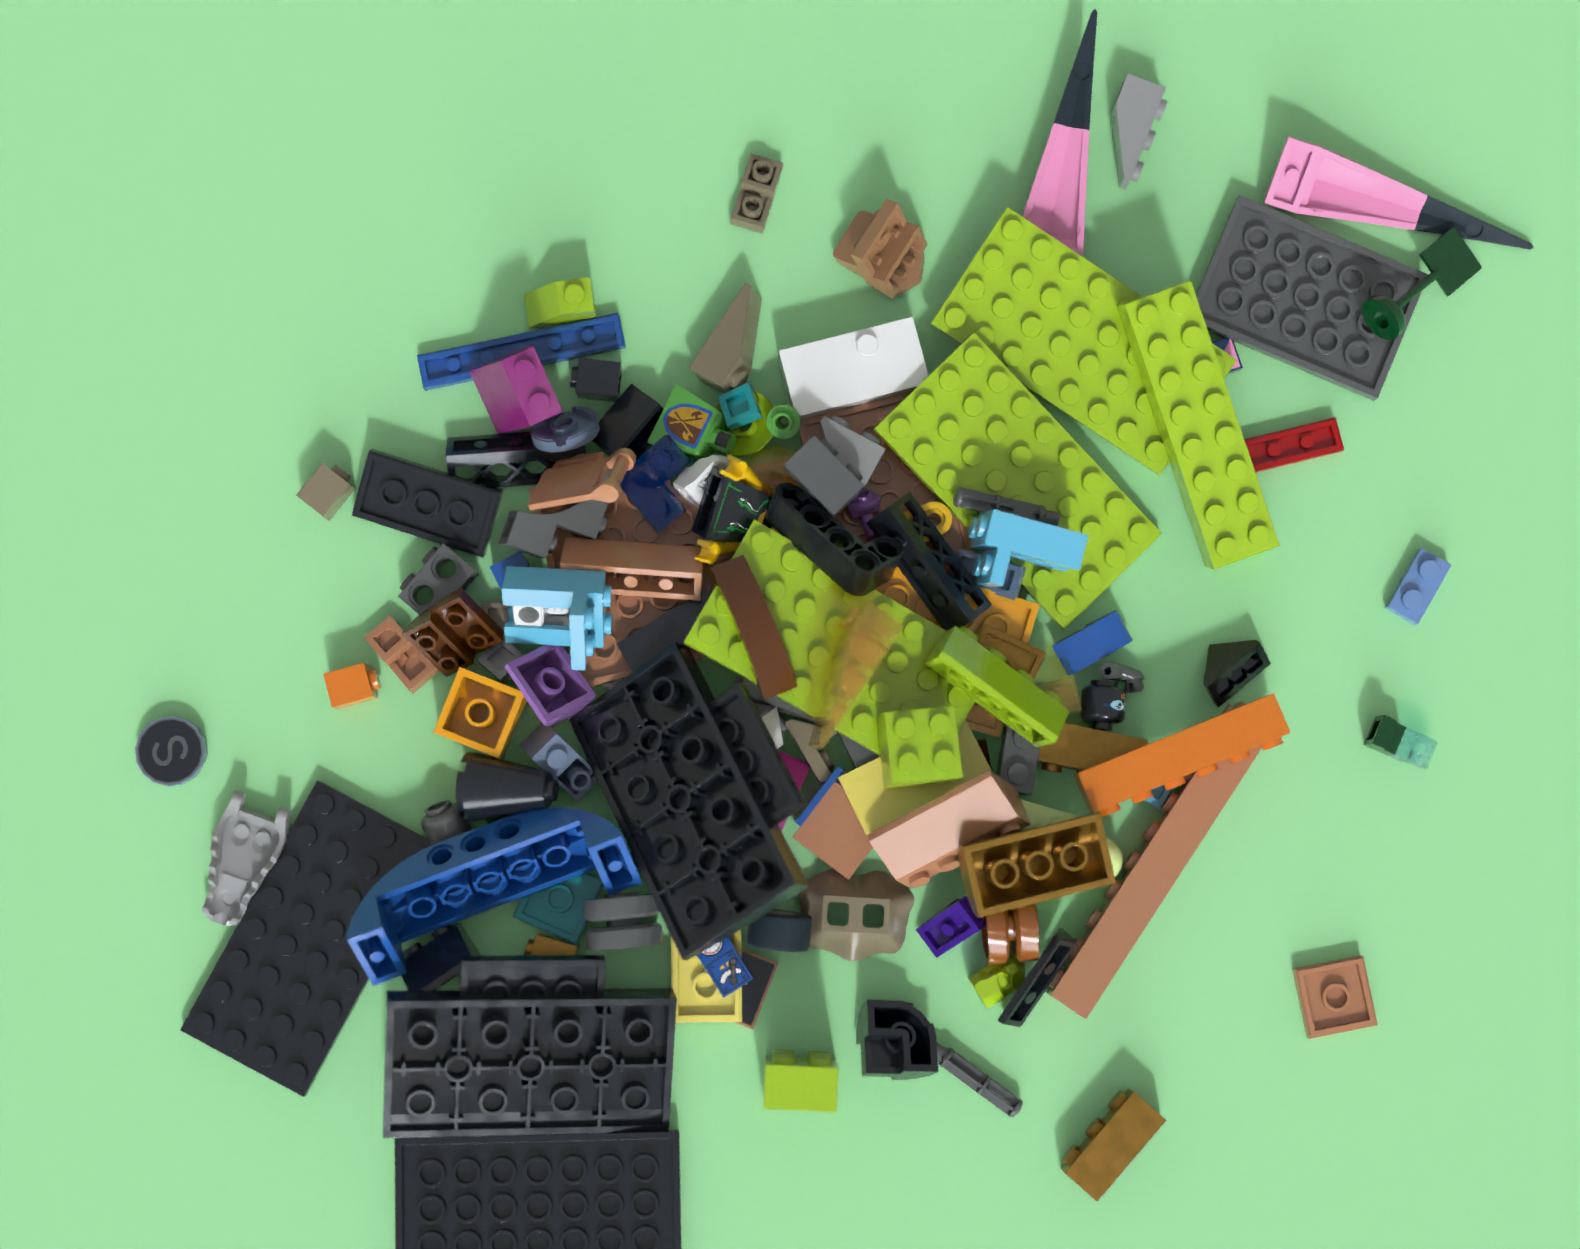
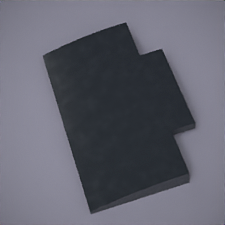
M674 642L569 719L682 960H689L721 942L809 887L778 825L804 807L806 803L745 685L737 683L715 699L689 647Z
M604 955L461 956L459 990L386 991L383 1138L589 1134L669 1130L677 997L673 988L604 989L606 967Z

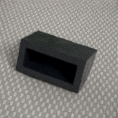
M631 383L599 421L600 430L592 441L608 456H611L621 448H627L635 453L637 460L650 445L647 441L663 408L658 402Z

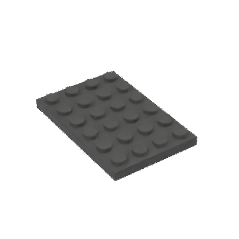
M1239 195L1231 210L1196 297L1208 331L1226 339L1230 338L1238 344L1375 401L1379 397L1421 292L1401 308L1405 315L1406 325L1404 331L1394 340L1382 339L1369 329L1362 317V304L1373 295H1384L1396 302L1428 274Z

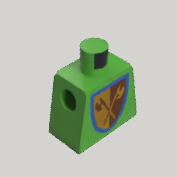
M675 384L647 443L663 455L697 462L701 458L713 455L715 450L730 454L736 446L737 436L725 431L727 424L724 415L719 410L682 386Z

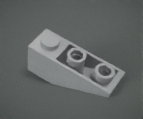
M1129 73L1126 75L1111 113L1119 188L1126 190L1131 180L1137 182L1144 165L1143 162L1138 161L1142 149L1149 151L1156 133L1150 130L1154 118L1157 120L1161 119L1167 105V100L1162 99L1166 87Z

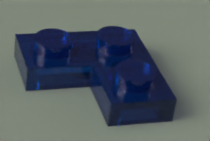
M664 435L639 457L633 468L626 472L620 484L622 490L657 534L663 532L687 511L665 484L691 462L670 435Z

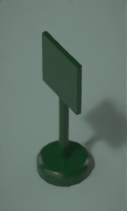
M1451 227L1419 254L1431 273L1396 302L1384 295H1373L1362 304V317L1369 329L1378 337L1385 340H1394L1404 331L1406 321L1401 308L1433 281L1436 280L1446 296H1449L1482 269L1455 227Z

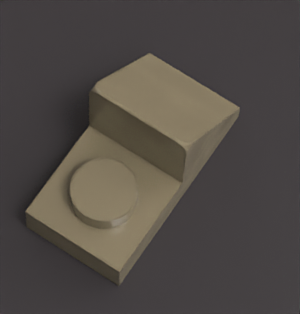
M793 719L785 722L789 733L806 762L810 765V769L819 784L823 783L831 776L829 770L834 768V765L826 751L823 749L818 752L816 746L838 734V732Z

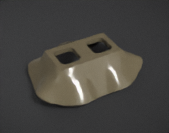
M831 868L808 880L809 887L798 893L801 913L812 917L810 948L827 950L853 962L874 954L896 953L902 947L909 914L914 904V895L906 886L896 881L888 873L875 870L862 875L853 874L847 880ZM843 902L848 904L849 915L846 925H830L827 922L829 903ZM866 904H876L884 907L882 927L872 928L863 925V907Z

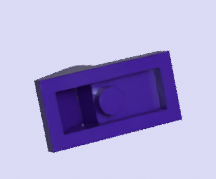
M964 896L961 899H955L919 926L916 931L937 958L980 931L987 923L982 917L978 918L974 914L967 896Z

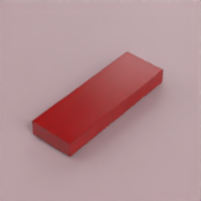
M1336 417L1244 439L1255 473L1344 451Z

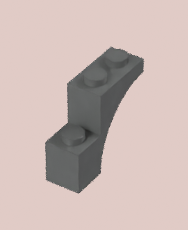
M610 469L607 470L603 480L608 478L611 472ZM593 499L575 502L546 514H532L520 510L509 511L498 544L536 558H546L547 553L551 554L556 546L558 534L555 533L556 528L584 539H596L597 534H602L607 523L605 511L608 502Z

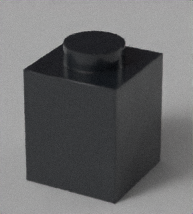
M579 358L578 367H572L570 387L576 388L575 392L578 398L616 402L620 395L623 371L621 362Z

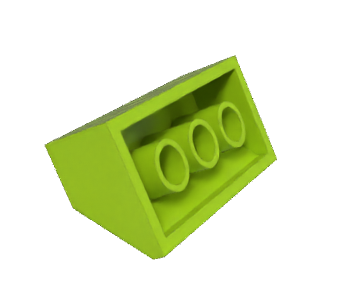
M954 626L947 630L924 664L1035 747L1055 743L1069 713V710L1062 706L1064 701L1050 690L1044 692L1035 686V679L1024 670L1017 669L1015 671L1005 663L1007 658L993 648L987 650L977 642L979 639L977 635L962 626L959 629Z

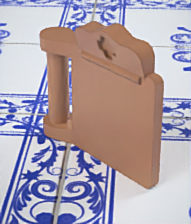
M621 448L608 458L605 457L604 452H597L593 454L582 453L571 458L558 460L552 468L544 471L527 502L529 510L592 499L608 503L616 501L620 495V484L626 472L631 470L636 462L635 453L630 449ZM608 468L612 469L608 478L603 480Z

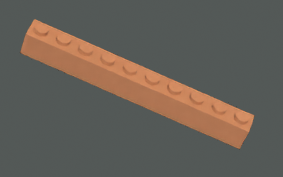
M1241 701L1235 703L1233 707L1228 704L1221 714L1245 705V703ZM1261 745L1250 749L1251 756L1244 760L1231 764L1228 758L1216 763L1218 770L1198 777L1197 772L1184 776L1186 783L1182 784L1177 793L1172 791L1161 806V809L1165 812L1159 821L1155 822L1153 820L1144 831L1142 838L1146 841L1139 852L1134 849L1123 864V867L1127 870L1120 881L1115 879L1116 883L1109 885L1105 891L1104 897L1107 898V901L1101 910L1095 908L1085 923V926L1088 927L1087 932L1082 939L1075 938L1077 945L1069 955L1070 958L1064 967L1060 968L1050 983V988L1047 991L1048 995L1087 1019L1262 749Z

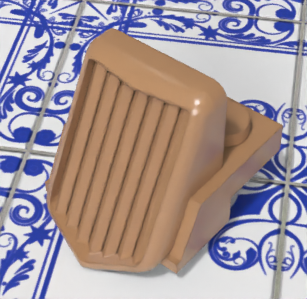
M886 199L881 208L874 214L861 211L855 216L834 249L833 256L839 264L864 278L868 285L894 299L895 296L901 295L921 283L925 259L923 251L928 244L919 226L907 222L899 204Z

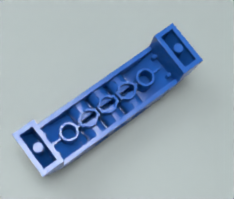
M562 807L535 809L504 817L438 842L403 860L370 889L354 913L346 936L348 943L372 985L375 986L407 973L401 945L403 942L597 869L609 896L642 884V880L620 829L610 821L597 814L580 809Z

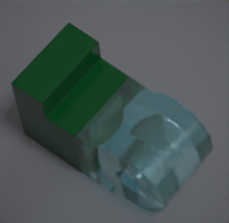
M1386 715L1375 717L1364 743L1365 746L1422 769L1428 768L1438 744L1432 738L1411 730Z

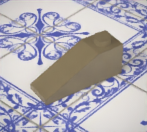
M746 282L689 367L701 382L721 393H726L744 385L752 367L762 299L753 287Z

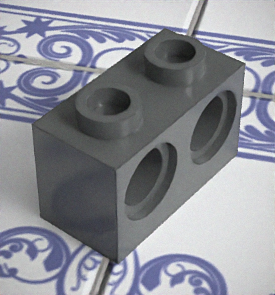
M443 543L439 549L434 546L422 560L425 565L417 575L411 573L400 586L402 592L398 597L420 615L440 599L459 588L465 591L479 573ZM446 561L455 562L456 571L454 575L450 578H441L439 575L440 566ZM425 587L431 588L433 590L432 601L426 605H419L417 602L419 590Z

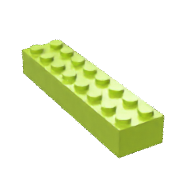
M1181 282L1117 305L1205 567L1215 570L1280 546L1192 282Z

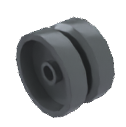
M637 892L618 893L611 896L604 895L605 898L582 901L585 920L589 922L606 921L607 925L605 927L591 928L585 932L586 951L632 948L664 943L661 924L657 922L640 923L639 917L654 916L660 912L651 894L637 895Z

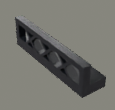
M531 432L447 438L445 457L448 473L457 475L456 467L469 466L477 471L473 478L466 479L494 488L537 485L544 471L552 468L558 460L586 453V444L573 450L550 453L540 451L534 446ZM531 461H539L546 466L541 473L534 474L524 467ZM494 464H505L512 469L506 476H497L490 471Z
M910 491L866 522L876 537L889 536L899 541L902 545L903 555L897 566L942 629L947 631L954 626L960 629L961 626L964 627L992 605ZM904 504L913 516V521L908 520L899 507ZM923 536L928 537L932 542L933 550L925 544ZM944 564L953 571L954 578L949 577L946 573ZM965 593L969 594L978 606L974 610L965 599Z

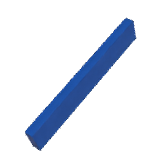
M609 314L417 355L423 389L427 391L473 381L470 370L532 343L542 366L624 349L626 345L619 314Z

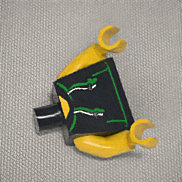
M730 454L727 456L730 462L725 470L711 469L692 528V532L708 540H697V545L702 546L700 554L695 556L694 559L713 564L718 556L737 550L754 519L771 529V525L765 517L771 499L769 495L762 492L763 483L744 461Z

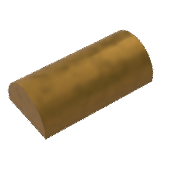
M1101 813L1085 815L963 845L958 850L964 889L972 911L978 918L1116 883Z

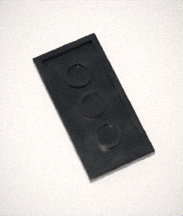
M370 449L352 516L439 544L444 543L448 547L484 557L504 490L382 451Z

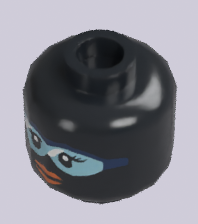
M1091 680L1090 685L1081 690L1080 718L1085 722L1092 723V729L1112 731L1113 724H1119L1125 720L1126 691L1118 687L1117 681Z

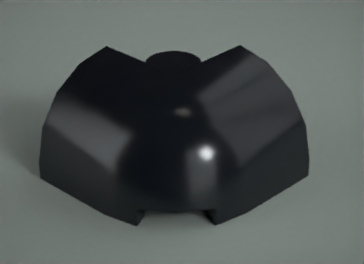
M866 1000L863 1003L859 1012L856 1029V1044L861 1046L862 1076L891 1077V1080H908L928 1077L938 1072L937 1040L934 1025L928 1022L922 1012L913 1007V1003L896 1000Z

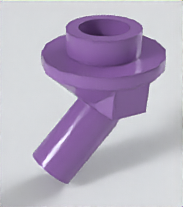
M863 489L847 505V508L853 518L859 517L867 539L872 540L876 536L866 522L873 518V512L880 510L881 499L879 495L871 490Z

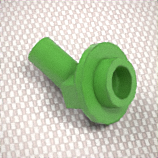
M781 404L770 410L767 415L766 424L772 435L777 438L787 439L798 432L801 419L794 407Z

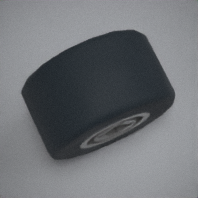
M773 909L748 925L746 943L752 947L767 950L806 952L810 946L812 917L800 912Z

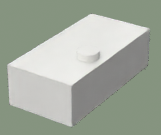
M913 317L779 350L778 359L790 405L797 410L800 419L911 392L928 376Z

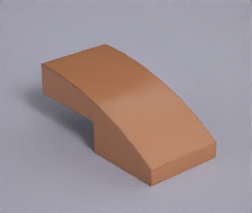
M389 615L369 632L364 639L393 670L408 690L414 694L436 675L439 670L402 635L403 628Z

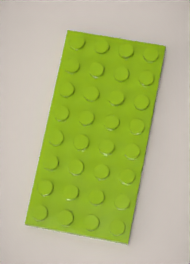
M1007 207L930 324L959 344L970 334L975 333L1027 389L1155 474L1161 475L1169 463L1117 305L1142 296ZM1213 344L1225 379L1237 359Z
M975 333L970 334L873 428L880 438L930 491L949 508L951 513L967 530H969L972 518H977L980 512L954 506L953 495L958 487L1043 505L1046 510L1060 513L1057 527L1088 535L1080 570L1068 569V571L1061 572L1013 558L1009 560L1011 563L1026 567L1021 587L1036 603L1040 604V607L1061 629H1066L1162 534Z
M754 519L731 559L744 555L773 617L798 686L776 696L879 756L881 755L876 717L883 712L955 706L957 731L959 732L975 701L924 664L947 631L877 590L865 596L850 595L798 550L789 539ZM716 585L683 643L757 685L750 668L752 665L732 616Z

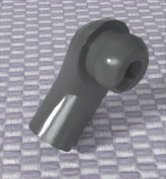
M1106 662L1101 665L1100 675L1102 678L1125 681L1126 692L1135 693L1141 692L1144 689L1142 680L1145 678L1141 671L1120 663Z

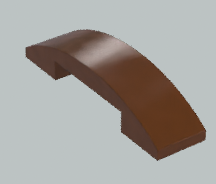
M744 555L711 567L710 570L720 595L727 604L752 665L750 668L763 699L767 700L798 687L773 617Z

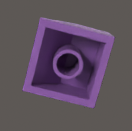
M543 645L504 666L545 726L554 727L571 718L596 697V694L579 670H571V657L563 646Z

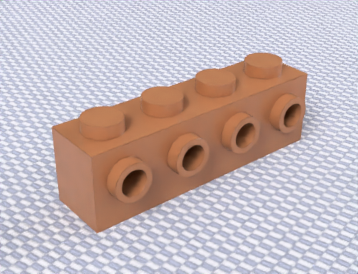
M565 537L560 569L606 571V586H612L613 595L701 601L704 562L694 558L700 554L702 547Z

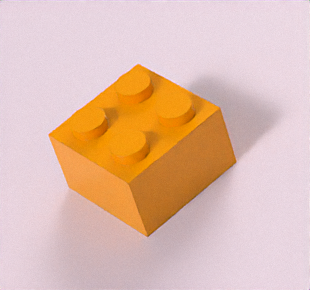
M459 667L433 733L496 758L504 759L527 700L520 690Z

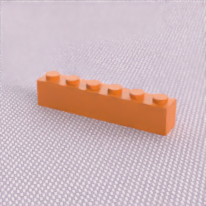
M1273 693L1073 775L1089 814L1099 811L1101 817L1121 810L1118 803L1131 798L1133 804L1153 797L1151 790L1164 785L1167 791L1186 783L1184 779L1186 775L1197 772L1198 777L1212 773L1218 770L1216 763L1229 758L1231 764L1250 757L1249 750L1261 745L1263 751L1278 746L1283 743L1281 737L1291 732Z

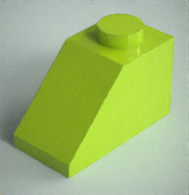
M590 277L555 281L524 294L529 329L567 324L597 317Z

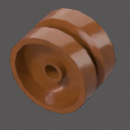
M1035 904L982 917L987 923L981 929L984 955L988 965L1006 964L1010 955V941L1014 956L1019 962L1038 960L1039 921Z

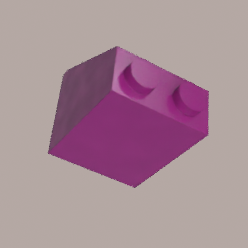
M533 343L469 371L497 434L529 427L563 412Z

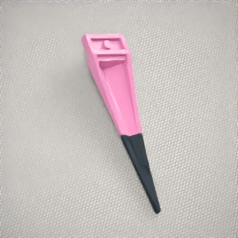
M1096 8L1089 17L1022 217L1081 256L1084 249L1089 130L1097 26Z
M1291 136L1286 138L1264 198V203L1297 214L1384 225L1441 235L1451 227H1455L1460 236L1465 239L1529 250L1534 248L1530 242L1324 146Z

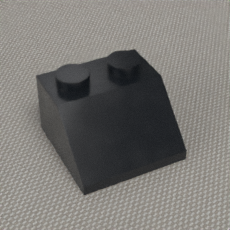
M461 923L453 927L448 925L431 933L434 939L423 947L420 942H417L403 951L407 973L402 975L408 991L437 990L460 974L461 956H481Z

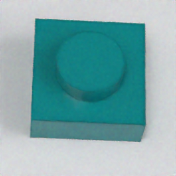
M749 383L717 396L727 427L730 430L737 429L763 417L753 387Z

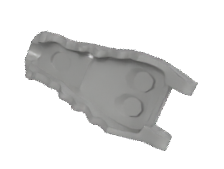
M234 790L229 805L213 833L210 848L212 860L209 864L208 877L210 888L202 907V912L211 921L225 926H234L240 923L250 899L278 860L287 839L291 809L283 806L279 808L276 818L245 808L246 793Z

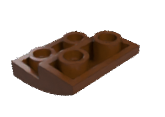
M459 588L422 612L403 629L402 635L443 675L448 677L458 672L459 667L466 668L473 665L475 654L502 642L504 631L462 588Z

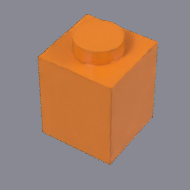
M364 662L323 674L332 708L339 710L378 699L376 690L381 689L376 669L371 670L370 665Z

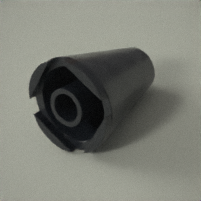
M467 752L461 762H467L464 772L457 773L456 804L458 812H465L466 814L462 818L464 822H478L535 809L549 808L552 801H556L558 798V781L553 780L550 772L479 752Z

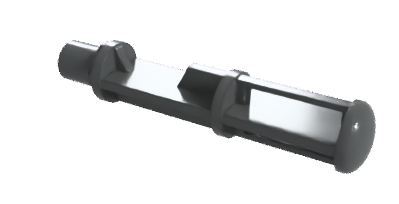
M958 487L953 495V504L957 508L960 507L978 512L995 509L1054 526L1058 525L1060 513L1046 510L1043 505L1005 498L1000 495H992L963 487Z
M937 1042L939 1066L945 1068L1009 1117H1014L1020 1112L1023 1106L1022 1099L1016 1097L952 1048H945Z

